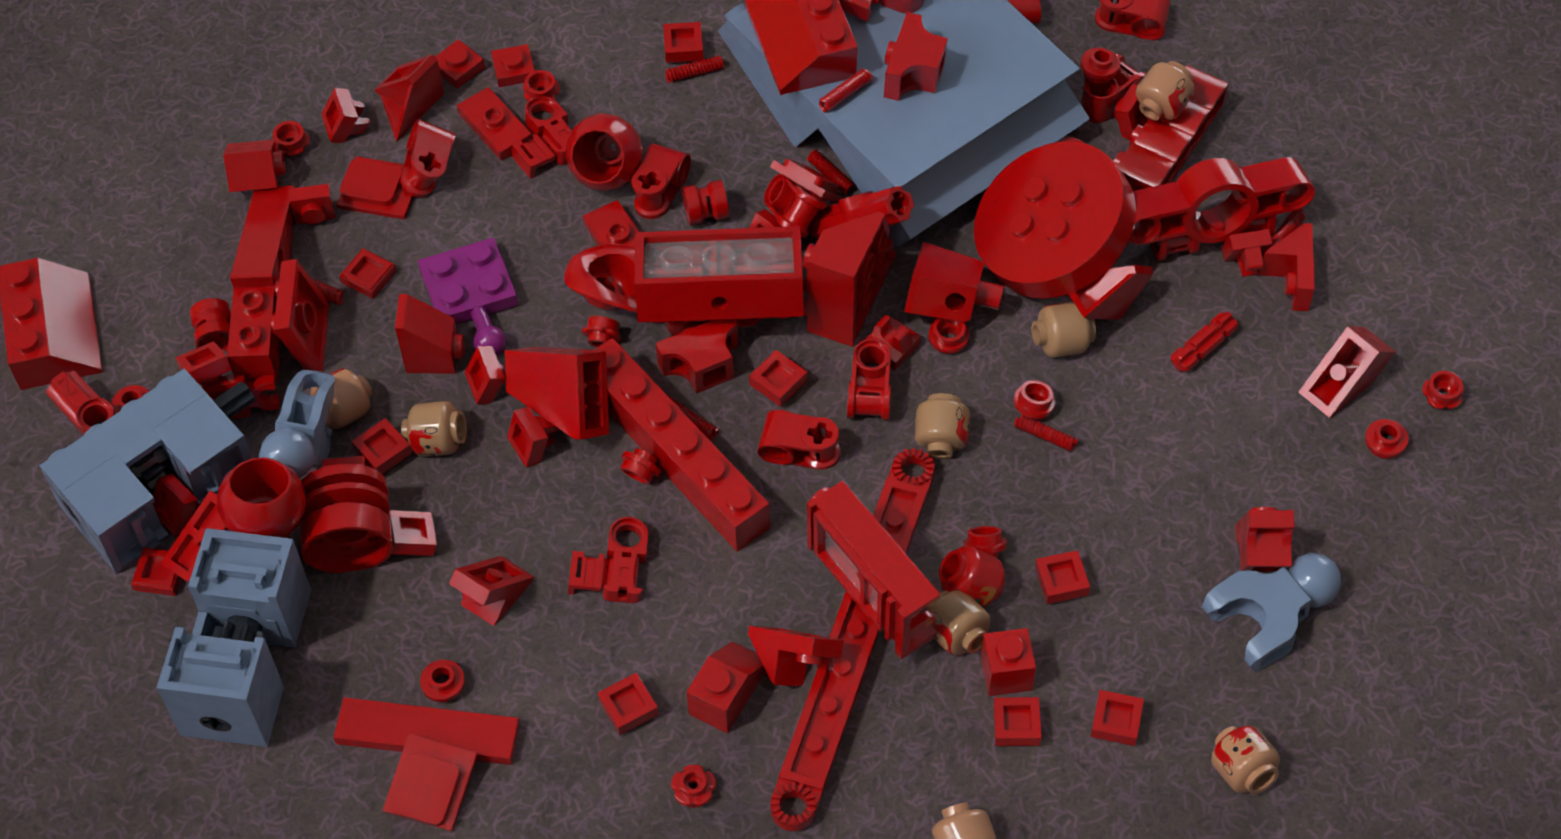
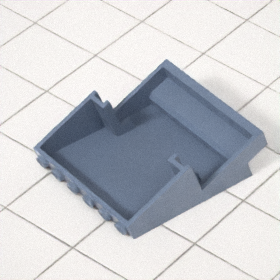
M881 0L879 4L873 3L871 6L872 15L868 21L844 12L858 46L856 73L863 68L867 69L872 74L873 80L864 85V87H861V89H858L857 92L855 91L849 98L834 106V109L831 108V111L827 110L826 113L820 109L819 99L846 80L780 95L745 4L741 3L724 15L727 21L718 30L720 36L795 147L804 142L815 131H821L861 193L869 191L875 193L901 185L903 190L911 193L914 208L910 212V219L889 226V236L898 247L988 188L995 177L1019 156L1037 147L1057 142L1090 119L1065 81L1066 78L1080 68L1007 0H924L922 7L913 13L922 15V24L928 32L948 38L946 62L935 93L912 90L905 93L899 101L883 97L885 72L888 66L884 64V59L889 42L897 41L906 14L882 6Z

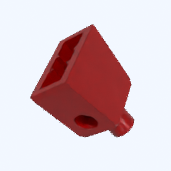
M923 242L912 275L904 312L967 322L971 319L974 304L998 310L1004 286L981 280L984 263L981 260Z

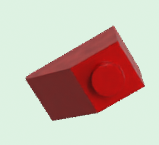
M399 294L395 331L406 373L455 374L457 359L464 358L465 339L463 334L457 333L454 318L409 294Z
M1347 326L1298 393L1327 417L1332 418L1374 382L1396 351L1366 327Z
M732 641L708 656L686 691L689 715L728 734L766 672L758 654Z

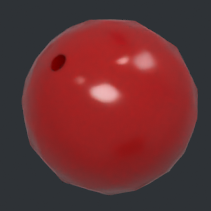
M599 113L587 116L575 125L567 140L565 157L569 170L578 182L590 189L611 191L624 187L632 180L633 175L642 162L643 146L640 135L631 123L617 115ZM612 143L616 145V150L611 149L610 145Z
M265 457L251 458L238 464L224 476L217 496L218 513L228 531L285 538L299 526L306 507L305 489L296 472L284 463Z

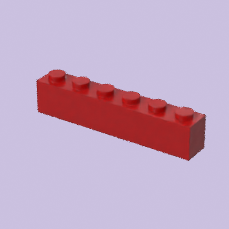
M613 338L594 349L606 351L608 413L642 450L657 458L656 465L736 552L770 529L768 501Z

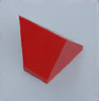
M433 54L399 65L374 89L382 99L396 142L415 124L417 119H420L444 95L438 60Z
M1132 265L1110 268L1097 280L1076 292L1070 293L1069 296L1083 318L1119 320L1153 276V267Z

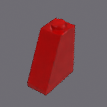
M537 346L504 350L507 393L573 439L581 440L609 434L606 351Z

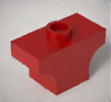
M907 12L897 41H890L887 46L884 64L888 65L885 72L884 98L899 101L905 93L912 90L936 92L946 62L948 38L928 32L922 24V15Z
M734 319L711 320L701 325H692L679 334L655 343L657 365L663 376L678 375L684 377L691 383L696 394L734 379L733 357L730 353L738 347V328Z
M1275 507L1251 508L1235 524L1236 542L1238 543L1240 553V571L1250 570L1260 573H1271L1278 571L1282 567L1288 570L1292 566L1291 540L1294 529V510H1277Z

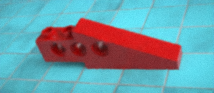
M294 185L254 190L230 275L233 297L227 358L233 375L245 373L246 382H253L261 376L275 374L276 383L279 378L282 340L273 333L271 316L276 312L277 296L275 283L280 278L281 262L291 260L295 218L290 204L289 189L295 188Z

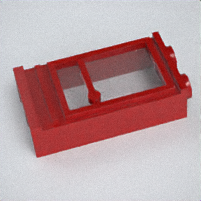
M843 480L831 488L825 487L817 491L807 503V547L810 551L814 550L816 556L881 632L885 629L884 637L888 642L892 639L896 642L895 652L901 659H904L936 637L937 631L931 625L935 620V616L930 610L922 613L920 611L939 600L941 594Z

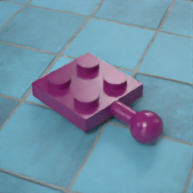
M494 237L417 260L432 306L453 317L455 324L473 319L477 330L473 340L475 350L477 346H493L496 356H499L506 347V337L501 329L492 326L488 314L517 306L518 301Z

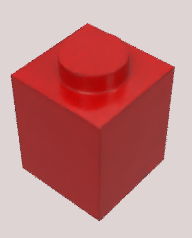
M275 139L230 143L223 153L229 192L277 188L280 175L286 174L283 151H277Z
M1028 628L983 634L981 661L988 696L1032 691L1036 665Z

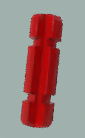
M1228 311L1219 313L1210 321L1209 326L1206 324L1184 343L1183 348L1180 347L1171 354V363L1181 373L1190 371L1198 364L1199 358L1204 359L1224 341V336L1229 337L1237 330L1238 322Z

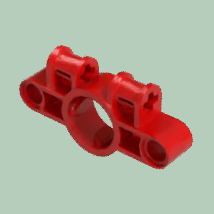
M1284 157L1240 167L1234 161L1225 158L1204 160L1187 169L1176 182L1133 191L1136 217L1129 241L1135 245L1150 243L1156 260L1162 261L1166 259L1167 255L1183 251H1188L1190 254L1197 253L1200 242L1218 243L1225 241L1229 235L1269 229L1270 236L1275 233L1277 215L1299 210L1307 206L1315 196V187L1298 160L1292 157ZM1224 190H1232L1230 196L1217 207L1206 211H1196L1199 205L1211 195Z

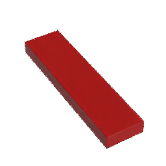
M343 697L333 738L338 745L403 752L408 734L412 733L478 753L476 761L512 765L520 722L519 718Z

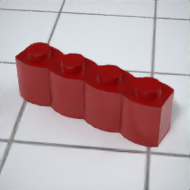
M1189 65L1185 66L1193 76L1192 82L1195 88V93L1190 102L1176 119L1163 120L1159 118V120H1152L1147 117L1148 121L1145 125L1139 124L1133 131L1129 141L1130 147L1127 151H1120L1113 161L1125 176L1133 191L1172 182L1187 161L1190 153L1205 134L1207 128L1222 109L1226 101L1229 83Z

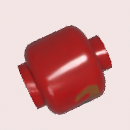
M964 545L949 552L941 562L939 578L942 590H947L948 592L959 590L974 598L982 607L990 605L999 598L1005 587V572L1002 562L996 556L975 546Z

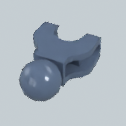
M302 370L295 375L288 385L280 415L275 422V431L262 441L259 458L265 457L280 461L292 468L299 478L305 476L312 469L313 464L322 465V459L328 457L331 448L332 431L326 429L329 408L334 398L335 377L333 375L312 370ZM310 387L319 388L316 396L307 395L303 391Z
M1310 552L1298 556L1288 570L1282 567L1270 574L1250 570L1234 573L1207 593L1202 609L1216 622L1228 616L1243 614L1251 616L1260 623L1262 630L1249 640L1244 658L1248 666L1253 671L1258 672L1291 652L1295 642L1298 623L1308 617L1310 608H1319L1333 601L1339 594L1342 586L1341 574L1336 563L1324 554Z

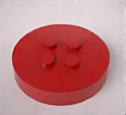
M1063 141L1037 147L1019 156L1007 165L985 191L979 203L974 221L976 249L984 264L999 281L1017 294L1030 298L1045 299L1061 297L1076 292L1101 277L1116 262L1131 237L1136 217L1134 193L1129 182L1111 158L1092 145L1074 141Z

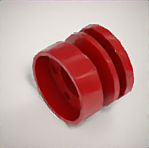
M338 464L312 471L301 480L305 489L306 507L301 519L299 532L301 554L305 563L314 569L327 573H345L373 568L390 557L394 547L392 526L388 515L390 511L388 485L384 475L376 469L364 465Z

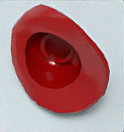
M614 244L597 245L585 249L569 260L565 268L563 280L572 291L584 296L590 305L598 309L618 310L622 308L637 313L634 284V247Z

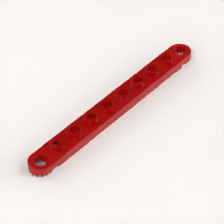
M911 448V450L904 449L902 453L899 452L897 457L894 458L873 514L876 520L906 554L909 551L929 494L935 471V464L928 452L924 453L922 449L915 450L916 448ZM908 464H918L924 468L925 472L921 474V477L919 475L915 479L914 476L910 478L907 475L906 477L905 473H902V468ZM847 591L844 594L829 636L830 638L844 640L842 657H823L822 665L818 666L782 765L776 787L771 796L770 811L772 819L777 826L787 831H800L807 828L816 816L880 633L878 628ZM792 797L801 799L806 804L805 811L801 815L798 814L797 817L785 815L780 808L784 800Z

